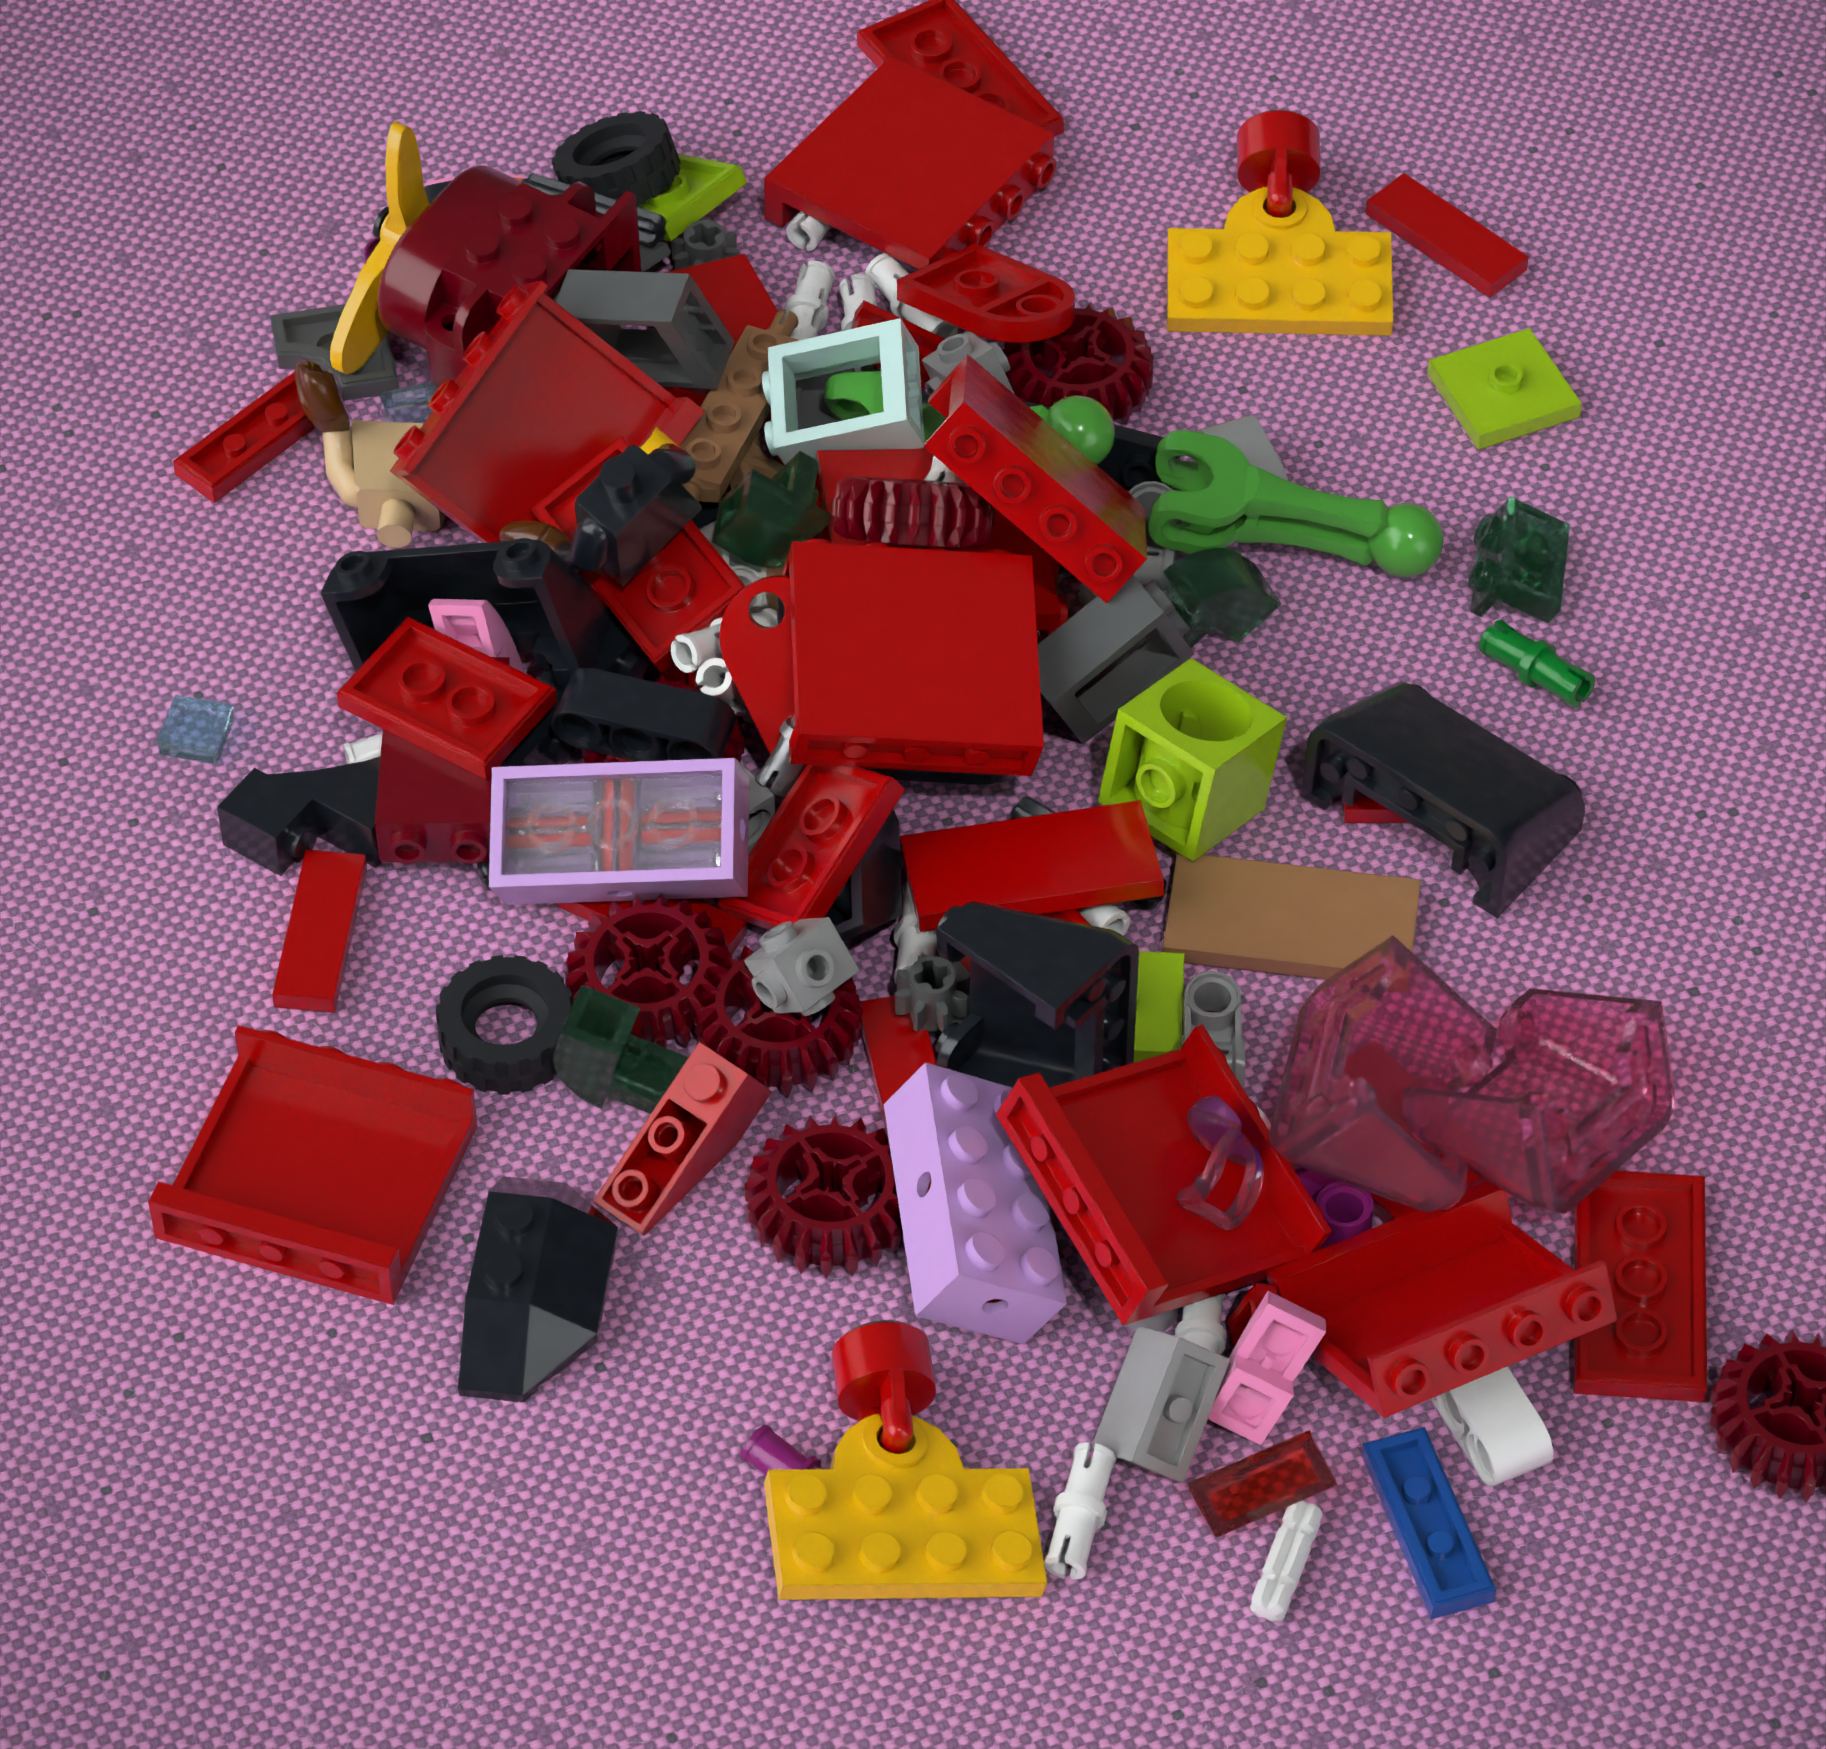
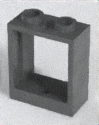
M568 269L560 292L555 296L554 301L662 387L718 388L735 341L690 274ZM620 325L654 326L656 330L622 329Z
M1132 575L1108 603L1097 596L1038 644L1041 693L1082 744H1084L1116 718L1120 707L1194 655V652L1182 637L1190 628L1153 580L1143 587L1136 577Z

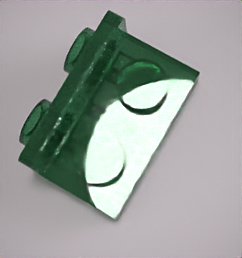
M1511 496L1494 514H1486L1478 524L1473 539L1474 545L1478 546L1476 564L1468 580V587L1473 590L1470 612L1482 617L1499 600L1549 623L1561 611L1570 524Z

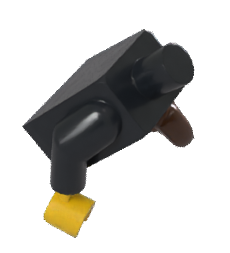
M656 427L652 431V435L641 447H638L636 444L630 445L619 456L605 461L601 467L600 475L578 495L574 503L577 528L573 540L555 526L547 523L513 521L500 531V541H514L520 538L541 540L547 543L578 574L581 571L594 572L601 568L624 587L702 510L701 505L682 485L693 478L696 472L695 461L688 452L679 447Z

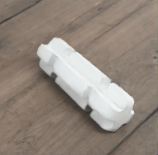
M1294 1499L1288 1503L1282 1519L1283 1523L1277 1531L1262 1570V1577L1258 1580L1252 1596L1250 1608L1257 1617L1266 1618L1271 1622H1279L1285 1618L1291 1602L1290 1598L1292 1593L1295 1592L1311 1550L1310 1546L1315 1540L1321 1524L1320 1520L1323 1514L1320 1507L1316 1504L1306 1503L1301 1499Z

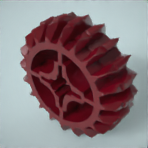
M1092 302L1085 309L1075 308L1074 322L1063 333L1034 342H1005L1004 349L1002 350L1010 364V370L1005 374L1014 394L1020 400L1051 407L1065 397L1086 396L1101 403L1108 410L1113 421L1120 424H1128L1132 412L1142 411L1146 396H1149V390L1153 385L1154 358L1151 354V347L1147 346L1148 342L1145 339V332L1135 330L1131 317L1117 319L1113 307L1103 312L1095 311Z
M846 477L837 482L836 497H833L832 516H835L834 531L846 539L933 547H981L990 542L991 527L995 526L996 508H993L989 502L968 484L881 477Z
M662 893L654 905H644V901L636 894L632 901V907L624 910L612 901L609 908L610 917L608 919L591 914L588 923L590 932H576V938L574 939L575 951L568 952L566 959L568 978H566L565 983L566 988L569 987L572 993V1005H574L575 1015L579 1020H586L587 1029L592 1033L593 1037L606 1033L607 1042L613 1049L617 1048L624 1041L630 1040L631 1049L634 1050L637 1056L645 1043H655V1047L662 1054H664L667 1048V1041L674 1038L688 1047L691 1040L690 1030L694 1029V1017L697 1018L698 1010L706 1007L698 998L700 990H704L707 993L710 990L720 991L709 981V978L717 974L727 973L728 969L721 965L726 957L732 958V953L728 951L726 938L720 927L712 928V921L707 915L706 910L693 915L692 907L686 899L670 908L668 899ZM693 959L698 965V969L690 983L685 986L680 982V976L684 974V965ZM615 962L619 965L620 970L614 975L615 982L606 989L601 981L608 967Z
M744 945L740 954V961L726 957L721 966L728 969V972L709 978V981L720 991L710 990L707 993L704 990H700L698 998L706 1007L698 1010L697 1018L694 1017L695 1035L698 1036V1041L752 1076L768 1089L770 1087H781L787 1098L793 1090V1085L802 1084L813 1092L817 1084V1076L834 1081L835 1075L838 1072V1065H850V1060L854 1054L853 1047L858 1046L862 1036V1022L860 1021L863 1016L862 1001L859 1000V995L856 994V985L853 982V978H849L832 991L835 999L828 1006L820 1010L826 1018L819 1027L815 1028L811 1025L814 1014L803 1016L801 1012L774 1013L773 1009L766 1006L759 999L752 986V979L754 977L744 962L754 951ZM742 1008L746 1012L744 1014L745 1020L738 1026H735L731 1019Z
M835 1113L829 1125L819 1126L809 1116L805 1124V1130L799 1131L786 1124L781 1134L782 1141L766 1139L765 1146L762 1148L763 1155L753 1156V1162L750 1165V1176L747 1177V1182L745 1183V1201L748 1202V1222L751 1224V1228L756 1229L757 1239L760 1241L761 1248L773 1246V1254L776 1256L778 1263L795 1257V1264L801 1274L812 1264L820 1265L821 1271L826 1278L832 1272L833 1266L844 1265L853 1276L858 1268V1261L864 1260L877 1267L882 1258V1250L893 1253L897 1252L903 1230L889 1138L884 1128L867 1134V1127L862 1118L857 1120L851 1127L842 1126L839 1117ZM801 1179L802 1183L794 1187V1193L783 1199V1194L791 1184ZM879 1192L881 1195L876 1203L863 1213L860 1208L868 1204V1197Z
M1793 1329L1785 1336L1784 1343L1781 1344L1768 1333L1760 1340L1758 1349L1744 1343L1742 1349L1737 1353L1736 1360L1727 1359L1726 1364L1721 1369L1719 1380L1712 1389L1710 1403L1713 1405L1709 1424L1711 1431L1717 1433L1715 1443L1718 1453L1731 1454L1729 1463L1732 1467V1473L1745 1470L1752 1471L1750 1480L1752 1481L1753 1489L1768 1481L1775 1484V1490L1779 1499L1788 1491V1488L1799 1489L1805 1502H1807L1814 1495L1816 1487L1821 1488L1826 1493V1347L1823 1346L1820 1332L1810 1343L1799 1341ZM1769 1390L1772 1397L1765 1399L1762 1407L1750 1410L1749 1402L1759 1394Z

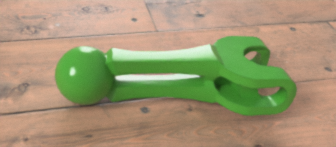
M846 372L830 376L825 383L824 400L831 412L840 419H852L884 412L881 372ZM1076 395L1057 401L1049 409L1043 405L1030 407L1096 465L1102 462L1111 451L1115 439L1114 422L1108 410L1095 399ZM922 403L924 438L926 442L946 418L931 405Z
M1176 430L1167 434L1157 446L1155 465L1158 476L1163 483L1182 490H1171L1162 494L1149 511L1148 530L1153 541L1165 548L1197 556H1208L1223 551L1234 542H1267L1296 545L1336 554L1364 566L1375 561L1385 572L1402 578L1415 577L1425 573L1434 566L1441 555L1443 532L1440 523L1429 510L1420 505L1399 503L1387 507L1383 500L1354 499L1295 484L1257 466H1251L1239 448L1225 438L1188 430ZM1188 456L1193 458L1196 462L1182 461L1176 459L1175 457ZM1179 519L1185 521V523L1175 524L1169 520Z

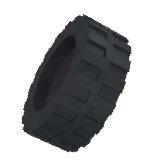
M645 111L619 113L616 116L609 118L607 116L591 125H586L580 128V131L566 138L565 142L556 149L555 157H552V165L558 181L569 185L580 181L592 187L594 193L618 200L627 190L636 195L637 206L661 194L662 190L669 187L675 181V176L679 175L681 170L679 166L681 161L666 121L663 118L660 119L657 114H646Z
M515 955V957L491 956V959L482 962L477 960L470 963L469 967L461 972L459 970L451 977L450 984L444 986L439 994L440 1004L436 1005V1020L440 1053H443L444 1063L449 1070L452 1069L456 1073V1078L464 1084L469 1083L475 1086L476 1090L485 1093L487 1090L498 1092V1095H510V1092L521 1091L522 1093L531 1091L534 1086L541 1083L545 1085L553 1080V1075L559 1070H564L568 1064L569 1055L574 1053L576 1025L572 993L569 987H565L563 977L557 971L553 973L548 969V965L538 960L533 962L527 960L525 956ZM501 1005L527 1007L537 1018V1028L530 1038L514 1044L501 1045L485 1042L477 1034L475 1025L478 1016L482 1012Z

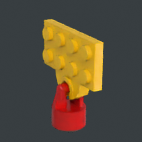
M1270 110L1249 118L1241 125L1237 134V177L1241 186L1250 193L1241 197L1228 211L1224 229L1168 228L1167 331L1392 336L1391 232L1335 231L1330 212L1319 199L1307 193L1317 184L1320 178V133L1312 120L1289 110Z
M895 1320L868 1322L849 1330L835 1343L831 1355L839 1408L848 1417L858 1420V1423L848 1428L838 1443L830 1469L768 1470L765 1478L764 1490L778 1600L1042 1597L1047 1585V1578L1029 1468L964 1469L956 1446L939 1428L914 1416L925 1410L936 1396L928 1337L923 1331L908 1323Z

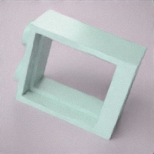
M901 318L768 347L769 371L762 373V386L765 398L771 406V421L765 423V439L771 455H778L792 475L814 471L817 450L923 448L925 438L919 346ZM881 362L884 412L798 430L796 380Z

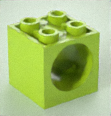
M1190 658L1118 709L1098 802L1102 805H1111L1141 800L1151 836L1194 862L1265 809L1287 717Z

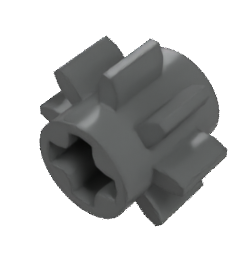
M700 220L690 224L684 231V238L678 237L671 241L674 270L739 255L736 233H726L719 223L710 220Z
M918 956V960L911 966L910 971H897L896 1015L909 1013L915 1031L922 1029L925 1031L941 1030L943 1032L953 1023L955 1016L966 1018L969 1015V973L956 974L952 962L942 957Z

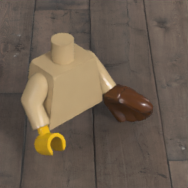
M301 359L295 367L299 402L309 420L313 422V425L320 432H323L327 478L344 504L358 508L360 525L368 529H378V540L382 544L393 548L407 546L411 542L413 530L436 531L442 528L447 516L390 472V469L399 458L393 454V451L400 439L412 426L415 425L420 429L424 423L352 420L350 430L349 417L341 401L333 374L330 371L321 370V366L312 360Z

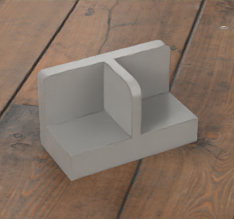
M1141 1326L1138 1327L1093 1441V1450L1095 1444L1103 1445L1113 1451L1118 1459L1128 1461L1168 1479L1184 1483L1230 1359L1181 1337Z

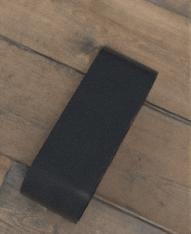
M584 667L575 670L571 674L552 717L551 727L556 736L568 745L635 762L718 759L723 756L737 717L729 704L720 698L708 694L596 668Z

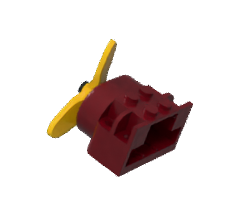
M398 121L393 122L388 134L385 161L388 207L381 210L373 227V234L376 238L380 239V242L359 272L353 291L339 319L331 343L332 368L346 375L356 372L366 364L387 333L390 332L427 350L430 382L434 392L446 379L450 378L455 381L468 364L462 359L465 350L482 331L489 335L502 317L496 312L498 305L515 285L518 284L523 288L527 283L543 281L548 285L544 293L554 300L555 296L560 292L568 269L642 272L636 195L626 190L612 207L603 214L596 211L593 188L580 181L573 183L561 195H549L492 167L478 165L468 168L457 175L429 204L424 189L420 152L415 134L409 126Z

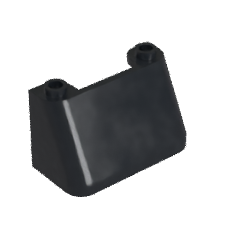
M520 538L514 541L371 552L353 551L345 554L336 562L320 593L355 672L407 617L434 629L428 607L432 599L487 600L502 618L517 651H533L540 670L552 668L559 688H566L570 676L575 670L584 667H595L611 622L600 594L547 543L528 538Z
M1396 682L1325 717L1310 732L1307 740L1301 796L1326 810L1340 795H1343V802L1353 807L1365 794L1453 849L1451 869L1460 875L1468 869L1479 886V891L1473 897V904L1497 919L1582 830L1585 803L1582 798L1581 789L1575 781L1546 767L1435 699L1424 688L1416 684Z
M975 901L968 902L962 907L954 906L944 914L936 929L937 950L939 955L952 963L958 962L966 956L970 958V1015L961 1023L954 1022L950 1024L940 1035L935 1047V1051L938 1054L936 1066L1012 1088L1019 1078L1040 1072L1050 1088L1134 1063L1139 949L1136 944L1111 929Z

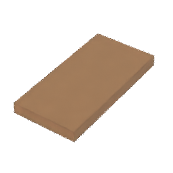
M1177 852L1163 952L1185 953L1184 963L1408 989L1421 880L1212 855H1202L1192 862Z

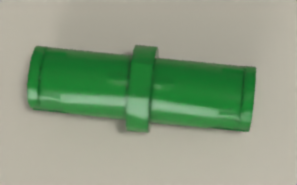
M1502 620L1495 621L1494 627L1490 625L1480 639L1479 650L1481 653L1517 672L1518 679L1527 686L1535 687L1539 685L1573 708L1580 705V700L1585 702L1594 689L1595 676L1558 656L1556 648L1545 640L1535 642Z

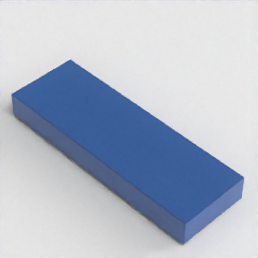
M1422 1427L1363 1443L1362 1459L1431 1619L1495 1602L1496 1588L1426 1428Z

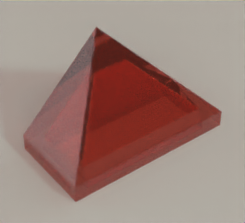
M1310 1430L1188 1483L1190 1493L1216 1538L1337 1485L1336 1478Z

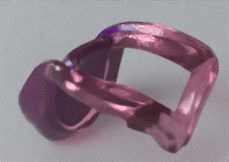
M1210 1095L1196 1101L1188 1110L1186 1117L1193 1137L1212 1153L1206 1163L1204 1173L1198 1175L1190 1186L1180 1190L1176 1199L1184 1209L1200 1216L1215 1226L1225 1230H1233L1241 1226L1247 1219L1259 1197L1264 1177V1164L1259 1151L1241 1133L1242 1123L1238 1115L1220 1097ZM1226 1160H1230L1246 1166V1172L1234 1201L1228 1210L1223 1212L1204 1202V1200L1219 1181Z

